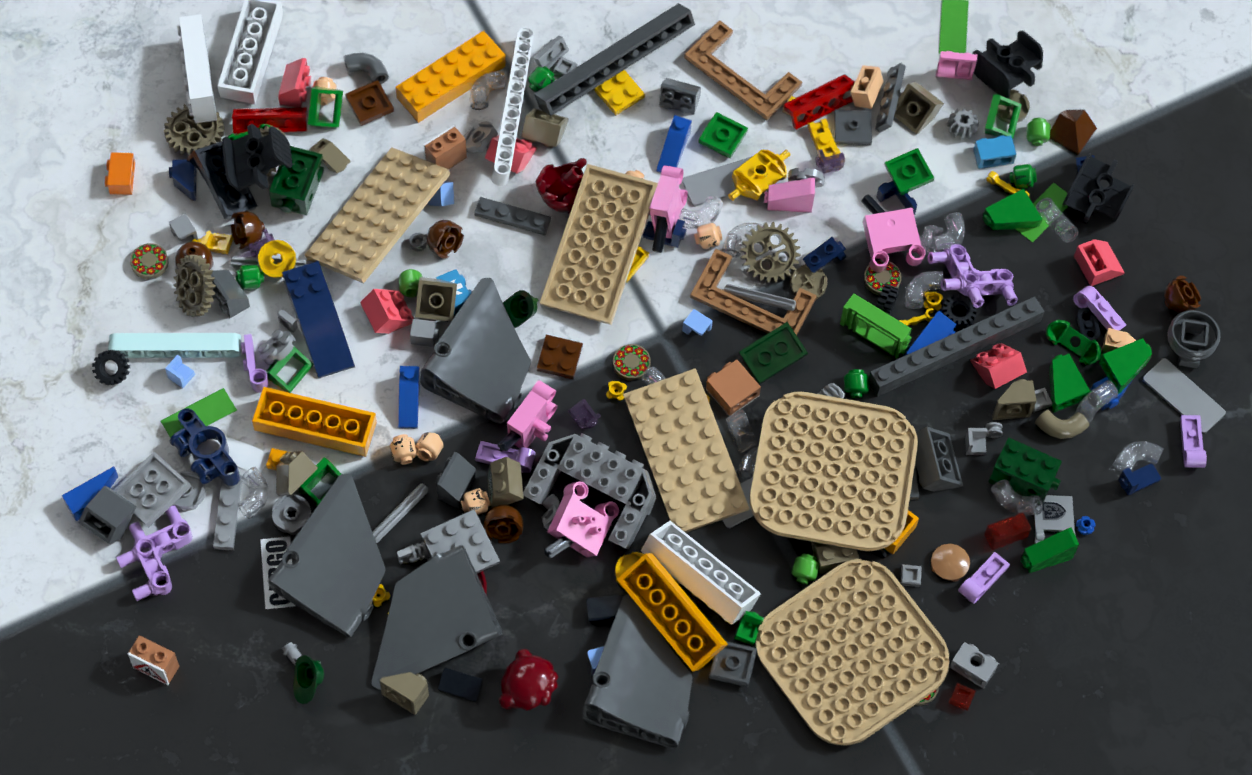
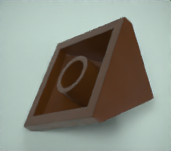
M1085 109L1065 110L1058 115L1050 130V139L1079 155L1097 130V127Z

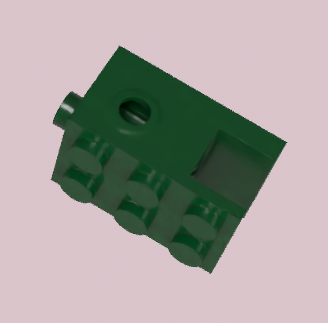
M290 146L293 166L291 168H286L284 165L278 167L269 190L271 206L280 208L285 213L295 212L307 216L325 169L320 166L323 154Z
M1008 437L994 466L989 483L1042 506L1050 488L1057 491L1061 480L1055 477L1062 461Z

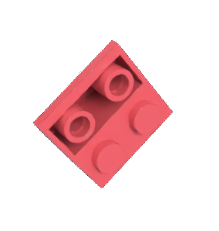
M301 58L286 65L278 94L280 105L302 107V103L306 102L307 86L310 87L311 76H309L310 66H307L306 58Z
M499 135L492 138L485 159L493 163L495 162ZM516 137L511 166L512 172L517 174L524 170L537 147L532 145V142Z
M1094 239L1077 246L1074 257L1090 286L1125 273L1108 242Z
M373 289L360 302L375 333L389 334L413 322L412 312L400 291Z
M1002 343L994 345L992 349L981 352L971 359L972 365L983 381L994 389L1027 373L1021 352Z

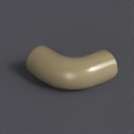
M1046 410L1035 421V424L1045 433L1060 439L1073 438L1089 427L1088 420L1079 412L1069 419L1062 420L1054 416L1049 410Z

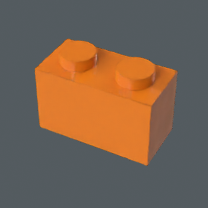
M111 152L110 160H107V171L109 173L108 176H105V187H108L110 194L132 195L136 163L133 153Z

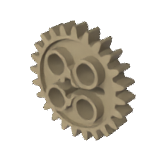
M183 104L184 109L181 110L177 107V113L171 112L172 118L167 117L168 123H164L166 142L169 143L170 148H174L175 153L180 150L181 156L185 152L189 156L194 150L222 142L221 137L224 136L223 130H225L223 119L220 117L219 112H216L217 120L195 123L194 116H190L189 108L185 104Z
M765 222L763 228L758 224L756 226L757 231L751 229L750 233L752 236L749 234L745 235L748 241H742L741 244L745 248L740 249L741 252L745 253L740 259H746L742 266H749L746 272L753 271L752 278L758 275L760 282L763 278H766V283H769L771 278L776 283L778 277L783 281L784 274L788 277L791 276L789 270H796L793 264H799V261L795 258L801 256V254L796 253V250L801 248L800 246H795L798 239L792 240L794 232L788 234V227L782 230V224H779L776 228L774 222L771 223L770 227ZM771 236L778 237V245L771 243ZM758 243L762 246L761 253H757L754 250V244ZM785 245L784 249L773 253L772 256L768 255L760 260L755 259L756 257L765 254L769 250L771 251L779 246ZM779 253L786 254V262L779 260ZM763 260L770 263L769 270H765L762 267Z
M184 256V258L180 259L181 263H177L179 268L175 269L177 276L173 277L176 280V283L173 284L176 287L174 294L178 295L176 301H180L179 308H183L182 312H186L187 316H204V313H208V309L211 308L210 302H214L212 295H215L213 288L216 285L212 283L215 277H211L213 270H209L210 264H206V259H202V256Z

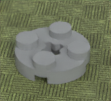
M490 122L479 123L480 127L477 129L472 127L464 135L466 151L468 153L477 151L482 153L486 151L492 138L498 135V132Z
M794 168L788 172V182L815 178V188L824 186L825 176H823L821 171L811 168L799 171V168Z
M280 329L276 330L271 338L258 348L260 357L266 364H274L272 361L275 359L278 361L284 359L294 347L292 342L296 341L295 337L289 331L282 332Z
M182 471L180 475L192 487L189 489L190 492L183 494L173 506L181 510H194L205 497V485L200 482V477L197 473Z
M299 495L282 496L274 503L272 508L274 525L280 531L290 535L300 532L312 515L308 501ZM296 511V516L289 518L287 512Z

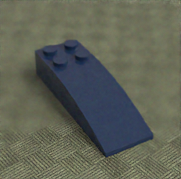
M319 261L282 272L287 293L318 379L354 368L352 355Z

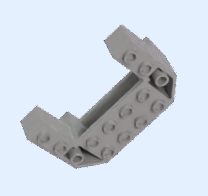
M583 433L580 436L573 434L549 442L523 492V496L542 505L562 471L626 504L608 540L626 549H630L646 515H650L656 500L649 473L642 468L644 464L634 459L632 463L625 459L626 455L618 451L615 454L608 451L609 446L598 442L597 445L590 442L592 438Z

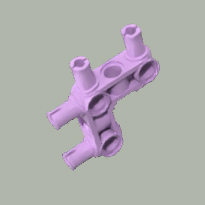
M954 244L950 249H945L943 252H929V264L944 263L952 279H942L941 289L943 291L957 290L961 294L969 296L975 308L981 307L984 303L981 295L1002 294L1007 305L1012 306L1017 303L1018 298L1014 293V285L1012 283L1013 274L1009 270H976L970 262V256L966 249L959 244Z
M171 506L166 511L171 525L148 536L145 535L139 522L129 526L135 540L134 546L131 551L117 556L116 559L121 568L135 561L140 562L149 579L147 584L132 590L136 601L152 594L165 595L172 589L168 570L161 562L162 554L184 547L191 542L193 537L187 521L181 518L176 506ZM181 531L187 532L183 536L178 535ZM144 548H150L146 553L141 552ZM160 581H167L162 586L157 585Z

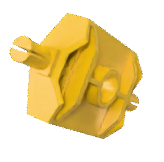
M760 150L733 171L732 179L736 189L728 194L729 199L734 201L739 195L758 201L760 195L768 190L769 185L777 183L783 177L786 179L787 169L783 161L791 156L790 152L784 150L779 155L770 150ZM762 169L765 171V173L758 174L756 170Z

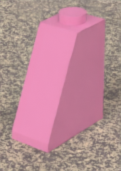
M815 178L769 185L768 192H764V203H767V210L812 212L815 196Z

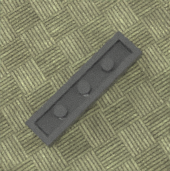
M902 63L891 67L887 72L888 77L883 89L884 94L880 102V111L876 118L875 129L879 132L892 127L906 66Z
M480 197L474 212L477 217L545 236L551 222V216Z

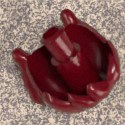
M580 158L576 162H570L558 167H554L553 164L546 165L541 170L535 183L538 193L548 207L557 212L570 215L584 175L582 168L587 163L585 158Z
M528 649L518 650L515 654V660L508 665L501 681L502 695L499 698L500 705L507 710L512 707L521 708L526 711H530L540 704L547 706L551 700V693L558 686L556 682L558 674L553 670L552 663L542 657L532 655Z

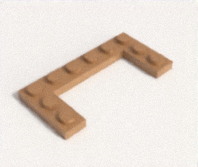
M719 20L684 54V58L764 119L768 120L802 86V81L788 72L766 94L762 93L712 55L733 34V30Z
M715 249L692 290L690 298L767 334L788 322L797 335L817 295L799 288L794 298L796 301L794 311L788 310L784 318L772 314L717 288L732 260V256Z

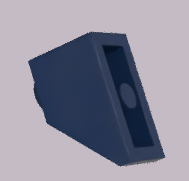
M187 159L172 160V167H169V178L173 179L174 186L188 198L196 201L197 168L190 162H187Z

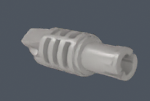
M421 542V544L417 543L414 546L410 545L405 549L397 551V558L400 564L418 562V560L421 561L424 558L428 559V557H431L424 542Z

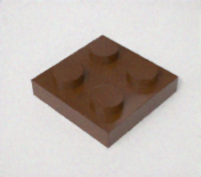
M378 80L345 94V98L361 126L394 112V107Z
M546 334L537 364V371L574 380L583 343Z

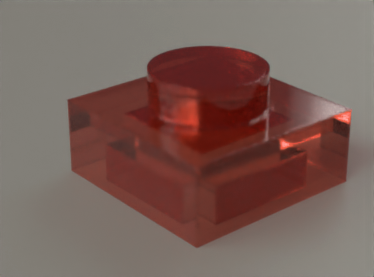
M957 683L949 703L968 711L976 691Z

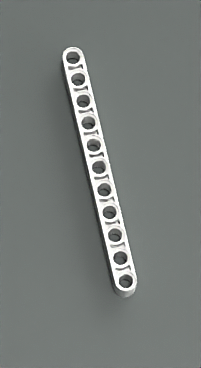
M527 27L518 30L492 173V182L497 186H505L508 183L534 37V32Z

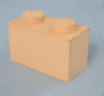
M862 65L851 90L855 107L872 109L884 82L880 67Z

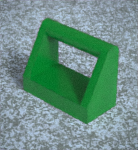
M314 86L311 90L308 125L339 127L343 90ZM321 93L336 94L332 122L319 120Z
M994 94L985 126V134L1012 136L1013 139L1022 104ZM999 105L1013 107L1008 132L994 127Z
M294 346L284 359L280 361L275 359L274 364H271L265 372L269 381L284 391L291 393L314 364ZM294 357L304 365L287 385L277 374L290 358Z
M325 457L316 465L318 469L298 488L299 492L316 506L320 504L322 499L319 500L311 490L328 472L335 478L341 475L338 469Z

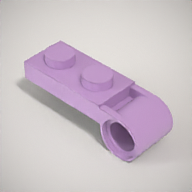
M1086 286L1074 295L1075 304L1079 308H1086L1088 306L1107 330L1111 328L1120 331L1126 326L1122 318L1094 287Z
M247 334L244 335V342H241L242 354H246V359H243L244 371L249 373L252 389L260 393L263 387L268 388L269 386L267 373L263 369H256L252 335ZM257 379H263L262 382H255Z
M1181 415L1180 428L1184 467L1205 468L1207 457L1206 451L1203 450L1200 415Z
M480 441L475 461L490 464L498 459L509 457L521 464V472L529 473L531 472L536 452L525 447H521L519 450L510 448L508 451L501 452L498 445Z
M994 552L975 574L961 585L958 592L975 604L1009 568L1010 564Z

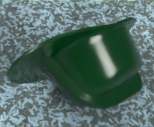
M525 290L515 292L503 302L514 328L522 325L537 312L538 298H534Z
M302 655L297 658L295 663L293 693L299 703L307 704L313 699L316 687L324 680V669L321 661L312 660L309 656Z

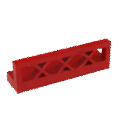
M844 74L783 104L784 110L791 115L793 128L797 130L835 111V109L837 110L853 102L852 95L845 99L843 96L847 91L850 90L851 92L854 81ZM836 98L833 105L827 106L831 99ZM821 106L817 113H812L815 107ZM804 113V118L798 122L797 116Z
M307 107L233 109V133L248 131L247 126L251 124L257 128L261 124H268L280 129L282 132L307 131Z

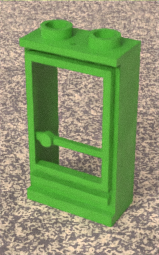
M854 293L843 307L840 325H847L848 329L852 328L853 332L892 356L895 355L896 359L901 354L904 355L910 346L908 344L912 339L910 336L912 328Z

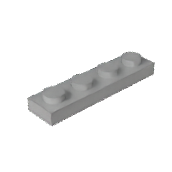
M240 475L239 483L234 486H228L221 480L214 549L234 550L242 475Z

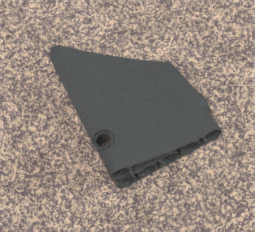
M482 278L436 343L434 352L421 369L420 383L426 390L495 423L501 424L511 409H515L520 402L522 396L520 391L530 368L531 359L516 333L492 278Z
M351 474L339 475L285 551L282 561L268 579V584L275 593L349 638L356 631L361 621H365L373 610V605L371 604L374 595L386 572ZM290 559H297L295 564H287Z
M463 545L427 559L425 564L395 584L388 619L372 677V686L381 690L380 680L383 677L408 672L413 674L420 673L503 634ZM465 635H471L474 638L473 645L465 643Z
M629 594L624 595L597 665L593 682L583 707V719L596 726L675 748L678 746L682 731L686 728L690 712L688 711L693 677L659 630Z

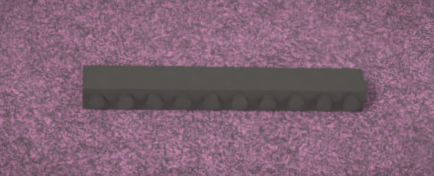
M679 3L539 90L534 94L539 109L552 116L695 25L691 10Z
M1036 297L1030 298L871 371L869 384L877 397L1041 322L1045 311Z

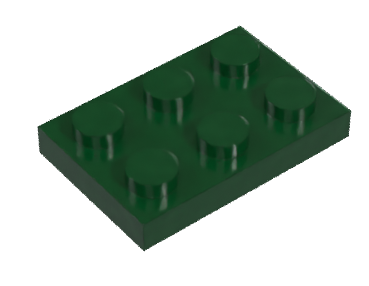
M786 322L739 351V354L758 383L761 384L808 355V352L789 323Z

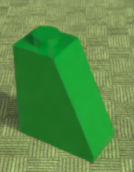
M1024 189L985 208L983 213L985 224L990 226L992 230L1034 228L1040 226L1042 222V217Z
M1142 338L1102 355L1099 363L1117 394H1120L1149 362L1152 349Z
M1061 354L1054 357L1049 367L1053 413L1087 400L1090 394V389L1070 354L1064 356Z
M1072 527L1025 548L1021 557L1023 567L1027 568L1029 573L1072 560L1079 546Z

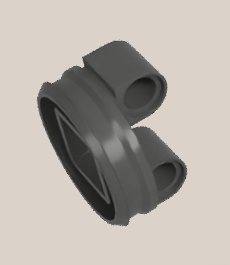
M1188 310L1181 312L1172 320L1167 338L1172 350L1179 355L1178 366L1198 368L1200 360L1210 357L1215 352L1220 342L1221 333L1218 324L1211 316L1201 311ZM1204 330L1203 343L1184 340L1185 333L1201 335Z

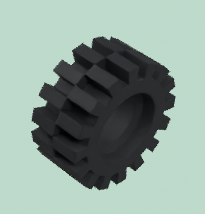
M885 284L876 307L891 315L899 289Z
M958 294L957 298L956 295H952V298L948 297L947 301L944 302L941 312L957 324L953 329L955 331L957 328L960 331L963 328L969 327V325L971 326L977 313V309L973 307L971 299L968 301V296L962 298V294ZM954 308H962L965 310L966 315L962 318L956 317L952 314V310Z
M108 350L99 353L98 357L94 359L95 363L92 364V367H95V370L92 371L96 373L94 377L100 379L99 382L105 383V385H115L127 378L126 375L130 373L128 371L130 365L127 364L129 359H125L126 355L124 353L121 354V351ZM108 360H113L117 363L118 370L114 375H110L105 371V364Z

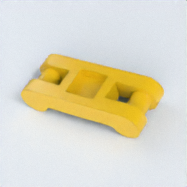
M821 119L817 123H808L809 133L822 163H829V160L841 159L840 150L836 146L827 120ZM822 129V133H817V130Z

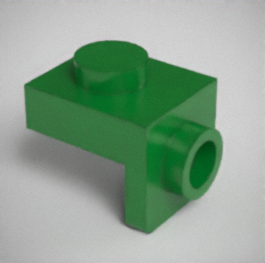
M745 611L734 639L753 646L759 626L763 623L764 618L756 612Z

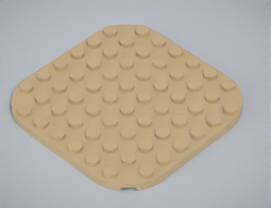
M792 392L783 395L782 398L774 401L768 407L763 419L750 492V506L754 517L765 529L784 537L863 551H875L891 545L901 535L907 519L918 445L917 434L913 425L911 426L906 416L887 406L808 392Z
M855 559L840 564L770 612L759 626L756 639L759 659L813 733L822 740L835 745L856 744L877 732L934 692L944 681L949 668V652L942 636L892 572L875 561Z

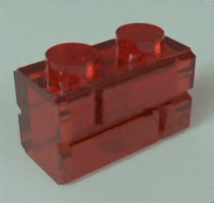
M1022 512L1015 515V517L1012 516L988 525L985 536L992 550L1027 538L1031 531V526Z

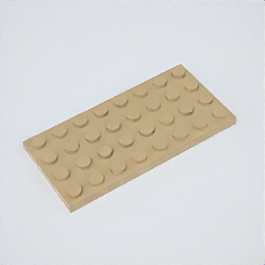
M391 147L306 252L305 257L312 262L319 261L321 266L364 284L450 176L449 169Z
M587 164L540 300L541 305L612 325L650 213L649 208L658 183Z
M696 368L623 394L672 523L687 533L749 510L747 500Z

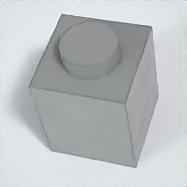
M413 319L410 333L411 344L433 347L434 340H438L439 337L436 321Z

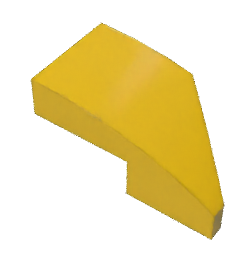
M209 230L205 236L198 240L195 238L192 242H200L206 245L212 252L228 255L234 238L229 234H212Z

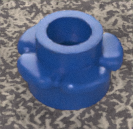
M1088 516L1078 519L1076 522L1078 532L1083 535L1091 534L1095 527L1094 520Z

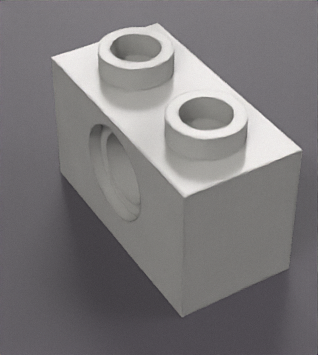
M964 642L953 658L950 668L984 689L999 663L992 656L980 652L975 645ZM976 661L980 666L975 667L970 662Z

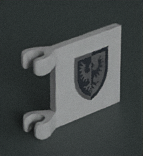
M1047 495L1042 506L1033 503L1035 544L1044 540V531L1061 532L1072 527L1075 534L1072 496Z

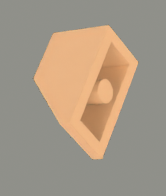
M1108 328L1104 337L1101 355L1136 340L1127 332Z

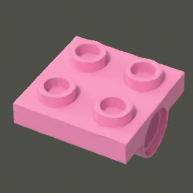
M941 51L936 69V77L972 80L977 55Z

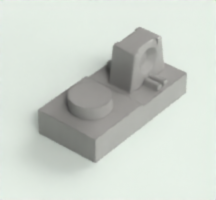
M558 35L554 40L551 39L544 45L545 48L534 57V60L538 67L546 66L550 69L560 57L569 51L564 38Z

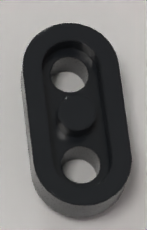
M1088 307L1081 308L1076 316L1079 333L1091 341L1093 339L1098 341L1100 329L1097 317Z

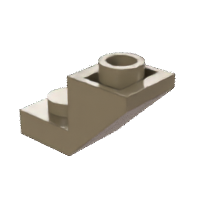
M324 138L309 149L312 152L323 154V162L330 171L335 173L345 170L351 162L331 141Z

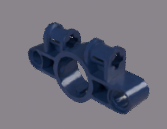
M185 408L181 410L178 414V420L182 429L170 438V444L178 449V454L181 457L192 454L194 462L190 469L197 473L202 484L209 483L218 476L228 486L238 484L240 473L236 463L229 456V446L222 430L214 426H205L192 409ZM208 439L218 440L221 445L218 450L210 455L200 454L197 450L198 446Z

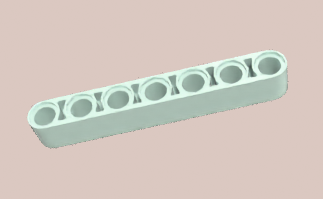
M113 333L109 335L108 350L121 351V354L124 353L126 355L125 358H175L177 355L181 358H234L241 355V335L237 333Z

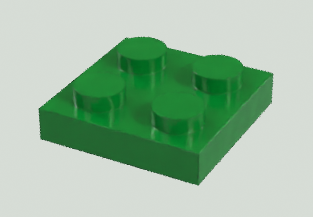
M716 112L700 136L698 143L731 159L747 134L748 127Z
M918 148L884 162V166L900 195L934 181V176Z

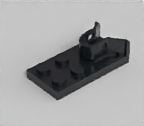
M222 142L194 150L187 157V162L193 164L200 171L224 219L232 217L233 213L251 211L256 209L258 205L249 187L248 193L243 195L228 183L224 165Z

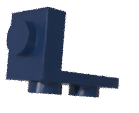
M893 181L885 182L879 186L876 198L880 203L896 195L906 209H913L915 215L917 203L913 197H910L908 193L900 195Z
M677 220L672 233V239L665 238L666 245L678 248L681 239L684 240L687 229H684L685 221ZM648 221L643 238L654 241L653 223Z
M831 237L805 256L803 261L812 273H815L836 257L840 261L847 257L844 253L846 248L840 241L836 242Z
M1149 464L1133 472L1130 468L1123 470L1118 480L1127 495H1131L1159 482L1161 477L1154 465Z

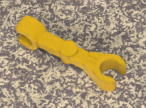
M991 171L988 174L986 181L990 184L998 185L1005 192L1014 194L1020 191V189H1016L1010 183L1000 179L996 172Z
M929 308L924 315L912 317L910 320L899 321L907 326L916 325L925 320L930 322L933 317L928 314L933 313L934 309Z

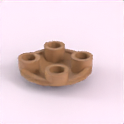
M943 544L932 554L931 569L941 578L957 582L969 570V556L958 545Z

